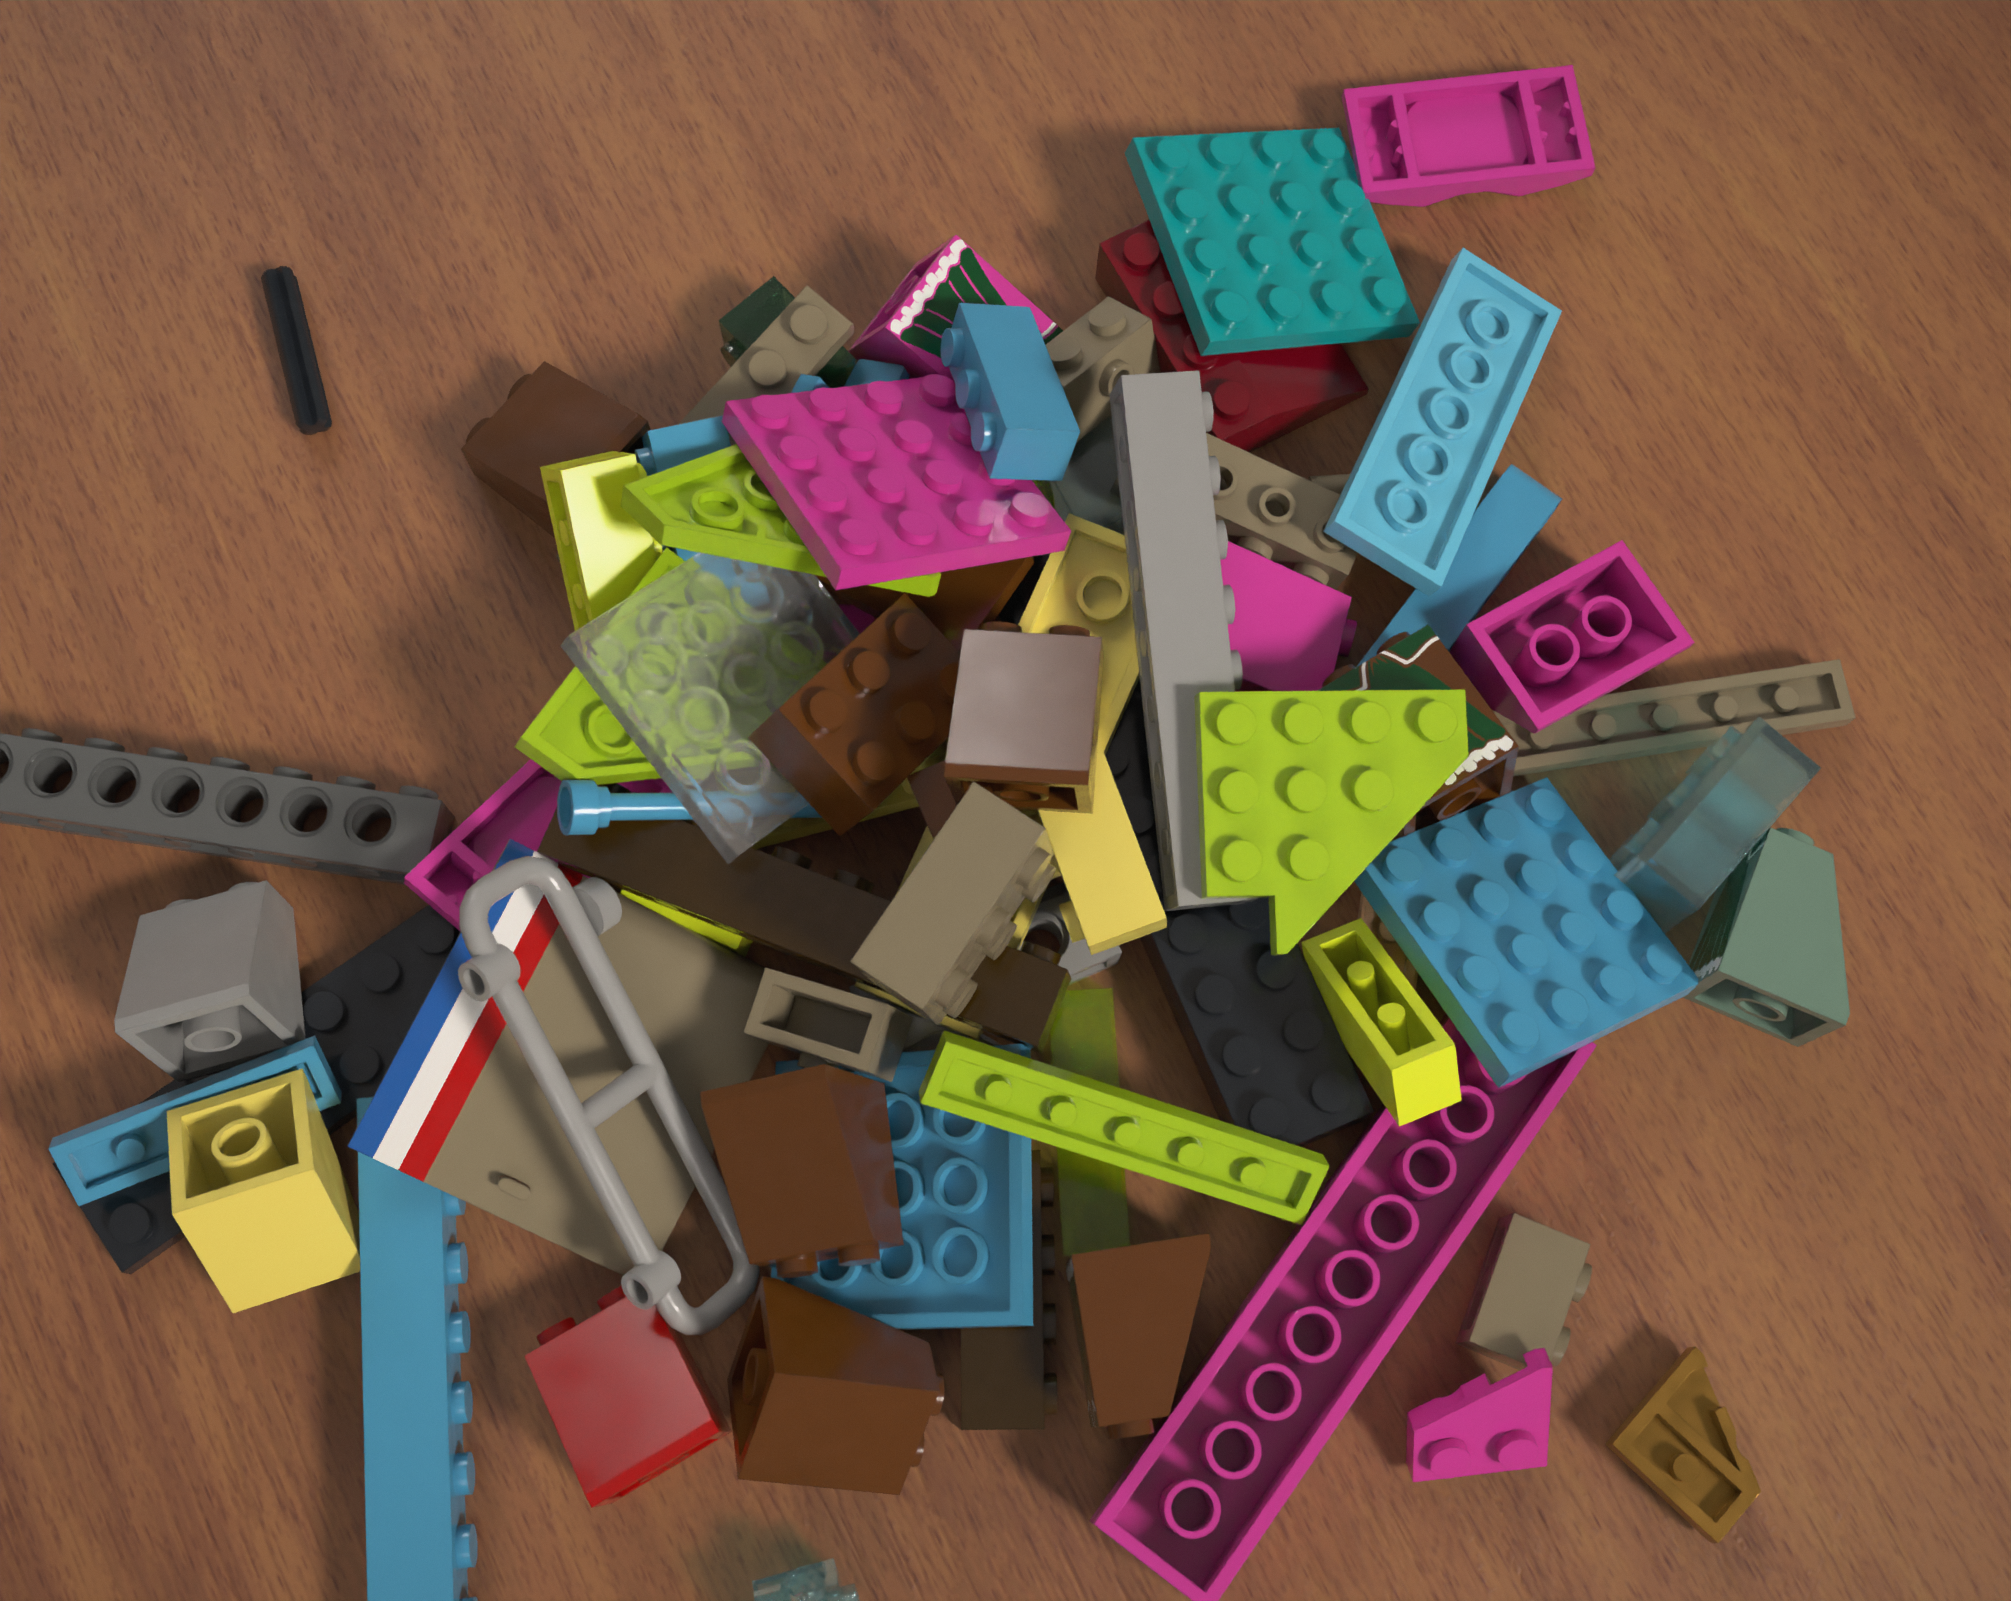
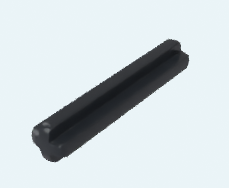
M287 266L267 269L261 276V282L295 423L305 435L325 432L330 429L332 419L297 277L293 274V270Z

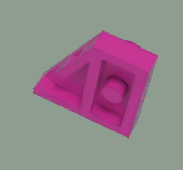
M1545 1348L1533 1349L1523 1354L1528 1367L1492 1385L1487 1376L1483 1374L1461 1385L1453 1394L1447 1397L1434 1398L1407 1412L1406 1464L1413 1482L1547 1466L1553 1366Z

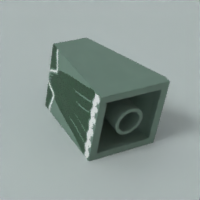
M1770 827L1727 859L1688 964L1699 978V984L1683 998L1799 1047L1845 1026L1850 1015L1834 856L1830 852L1813 846L1814 840L1802 832L1789 828H1778L1775 830Z

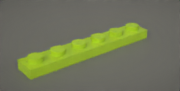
M945 1030L942 1033L918 1091L921 1104L1300 1225L1303 1224L1330 1167L1321 1153Z

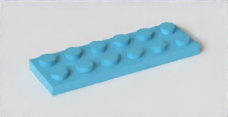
M1462 248L1451 260L1323 532L1429 597L1441 588L1562 310L1465 248Z

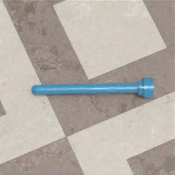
M563 780L557 797L558 823L564 835H593L598 828L608 827L610 821L822 818L799 792L610 793L606 786L597 787L594 780Z

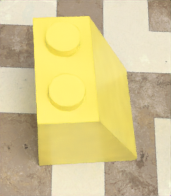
M303 1069L166 1111L172 1215L232 1313L360 1272L359 1213Z

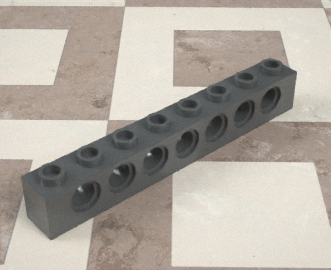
M25 728L22 730L21 736L0 733V764L9 761L8 770L4 777L0 779V823L405 885L404 877L451 834L455 816L442 800H438L439 795L436 792L416 786H401L398 794L375 790L376 785L374 783L350 776L337 777L336 784L312 781L313 775L290 767H274L273 774L250 771L248 764L224 757H212L210 765L187 762L188 757L186 755L164 748L151 747L148 748L147 755L127 753L124 746L99 738H86L84 746L62 743V737L39 729ZM67 771H72V779L69 785L62 791L53 793V786L57 778ZM136 780V788L133 794L127 800L115 803L118 789L124 783ZM200 789V796L196 805L186 812L178 813V803L183 795L191 790ZM263 799L264 804L261 813L255 819L241 823L240 814L244 806L252 800ZM327 808V818L324 824L315 831L303 832L302 827L306 816L313 810ZM380 818H391V827L385 837L375 842L365 841L366 830L373 821Z

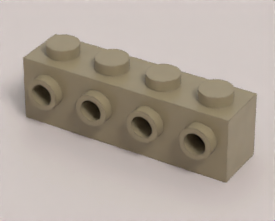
M1206 433L1209 456H1216L1220 466V491L1218 495H1213L1216 520L1224 521L1228 541L1336 590L1349 575L1357 556L1356 551L1323 532L1340 494ZM1117 474L1110 492L1120 496Z

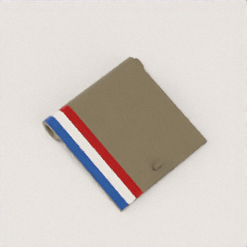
M509 839L493 868L495 870L511 860L532 856L546 859L558 867L570 882L572 888L587 879V877L512 839ZM526 884L495 902L488 913L490 930L497 943L508 947L516 956L521 970L517 981L579 1100L583 1103L633 1067V1064L541 889L533 884ZM616 892L622 907L621 920L618 924L598 936L700 1136L710 1155H712L715 1148L702 1109L700 1092L750 1081L769 1043L743 1032L765 967ZM460 933L347 1147L621 1275H625L634 1267V1264L493 997L486 1001L474 1000L465 992L458 976L459 967L472 958ZM645 1091L597 1126L595 1130L659 1251H662L695 1188V1184L647 1091ZM502 1175L510 1176V1177H512V1178H514V1179H516V1180H518V1181H520V1182H522V1183L528 1185L529 1188H528L527 1186L521 1184V1183H518V1182H516V1181H514V1180L508 1178V1177H502V1178H501V1176H502Z

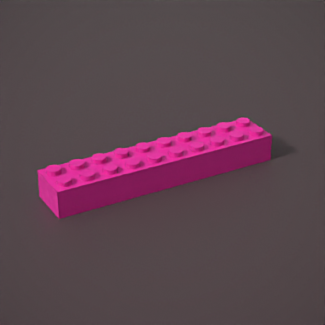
M1445 1014L1439 1023L1455 1043L1462 1101L1400 1127L1382 1103L1312 1203L1303 1224H1297L1172 1403L1170 1415L1160 1419L1154 1428L1155 1433H1151L1089 1521L1191 1601H1219L1597 1046L1595 1043L1591 1042L1498 1088L1451 1019Z

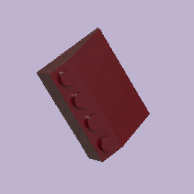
M1150 220L1099 243L1095 279L1106 297L1109 296L1152 319L1160 372L1199 371L1201 391L1209 392L1213 403V425L1211 431L1206 433L1250 453L1368 393L1367 385L1340 343L1201 356Z

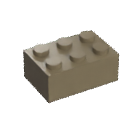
M973 782L851 962L870 981L937 1026H939L946 1014L955 1019L966 1007L978 986V983L970 978L987 955L993 960L997 959L1014 935L1017 925L1011 922L1010 919L1025 898L1035 902L1055 873L1056 867L1049 863L1054 853L1046 828Z

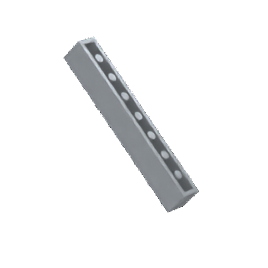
M1199 371L1121 375L1109 396L1165 911L1244 904L1258 898L1202 899L1194 696L1199 692H1235L1242 685L1240 654L1238 650H1230L1228 624H1233L1235 618L1234 593L1230 585H1223L1220 561L1224 560L1227 556V530L1223 520H1216L1213 495H1218L1220 491V466L1217 457L1209 456L1206 436V432L1211 431L1213 425L1212 398L1209 392L1201 391Z

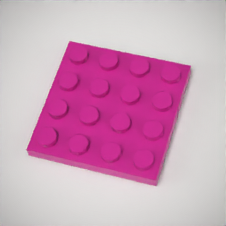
M930 374L925 377L874 381L869 384L837 388H817L812 391L780 395H760L755 398L731 400L725 403L722 418L723 425L835 590L1065 551L1071 530L1032 480L989 479L980 451H975L972 446L971 426L964 408H959L957 404L955 382L946 376Z

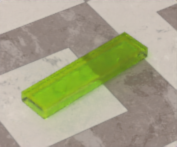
M1113 988L1067 990L1049 1034L1051 1065L1119 1087ZM1056 1147L1062 1257L1130 1246L1125 1168Z

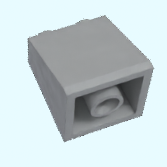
M266 880L259 883H239L232 886L226 892L197 900L184 899L174 901L168 904L165 909L140 915L114 1019L115 1033L177 1082L232 1068L304 1040L305 1028L294 908Z

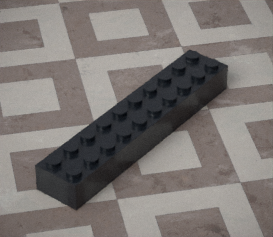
M1050 553L1033 559L1034 564L998 614L1001 622L1019 624ZM1139 678L1105 757L1167 918V928L1140 937V940L1220 1121L1300 1147L1360 1123L1371 1115L1374 1110L1298 943L1288 954L1271 955L1269 897L1258 898L1244 904L1165 911Z

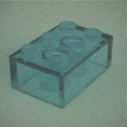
M1761 717L1755 719L1741 733L1731 725L1713 745L1710 744L1686 770L1685 773L1687 775L1674 789L1669 790L1646 816L1648 820L1636 833H1632L1610 856L1609 860L1617 870L1614 876L1635 893L1662 931L1666 933L1701 908L1821 767Z

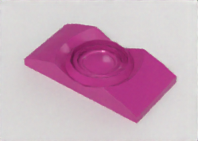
M1573 65L1343 90L1342 102L1358 183L1364 191L1365 199H1369L1373 203L1425 207L1461 194L1494 192L1519 197L1592 176L1596 168Z
M530 759L404 877V884L460 931V905L466 891L481 877L492 872L509 839L536 852L538 851L556 810L558 791L562 781ZM669 778L617 783L629 789L631 793H680L681 790Z

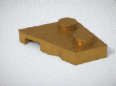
M1687 1347L1605 1445L1705 1539L1711 1543L1718 1544L1762 1491L1748 1459L1737 1448V1432L1727 1408L1720 1407L1704 1369L1708 1366L1704 1354L1697 1347Z

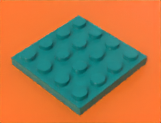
M1340 128L1132 138L1125 151V156L1201 356L1410 337L1420 324L1369 199H1365L1364 191L1359 186L1355 165Z

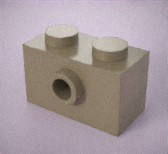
M1109 296L1046 344L1080 429L1077 442L1112 415L1109 394L1121 375L1161 373L1152 319Z
M765 967L743 1033L771 1045L800 1053L797 1066L802 1068L822 1064L836 1068L841 1066L892 1082L913 1017L889 1004Z

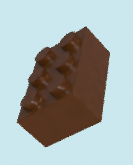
M904 593L779 707L748 738L832 829L841 836L873 812L949 737L960 652Z

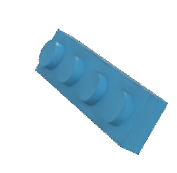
M314 1035L53 1137L48 1149L77 1205L81 1206L170 1171L166 1111L299 1069H303L308 1079L319 1111L341 1103L342 1092Z

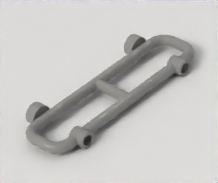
M524 856L511 860L474 883L466 891L460 905L459 927L465 946L472 957L459 967L458 976L465 992L474 1000L486 1001L493 997L634 1264V1267L623 1275L621 1279L622 1289L626 1297L640 1309L647 1310L655 1305L668 1325L684 1335H704L719 1327L745 1304L756 1288L760 1266L749 1264L725 1182L598 936L618 924L621 920L622 907L620 900L613 888L602 879L590 877L572 888L562 871L546 859ZM526 884H533L544 893L633 1064V1067L583 1103L579 1100L517 981L521 970L516 956L508 947L497 943L488 924V913L491 906ZM645 1091H647L733 1260V1272L729 1281L699 1307H692L684 1300L677 1287L681 1281L678 1265L668 1254L658 1250L595 1130L597 1126Z

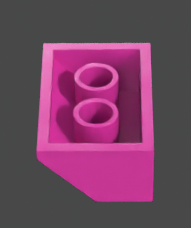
M1621 540L1466 624L1449 653L1492 710L1535 734L1690 648L1695 642L1626 544Z

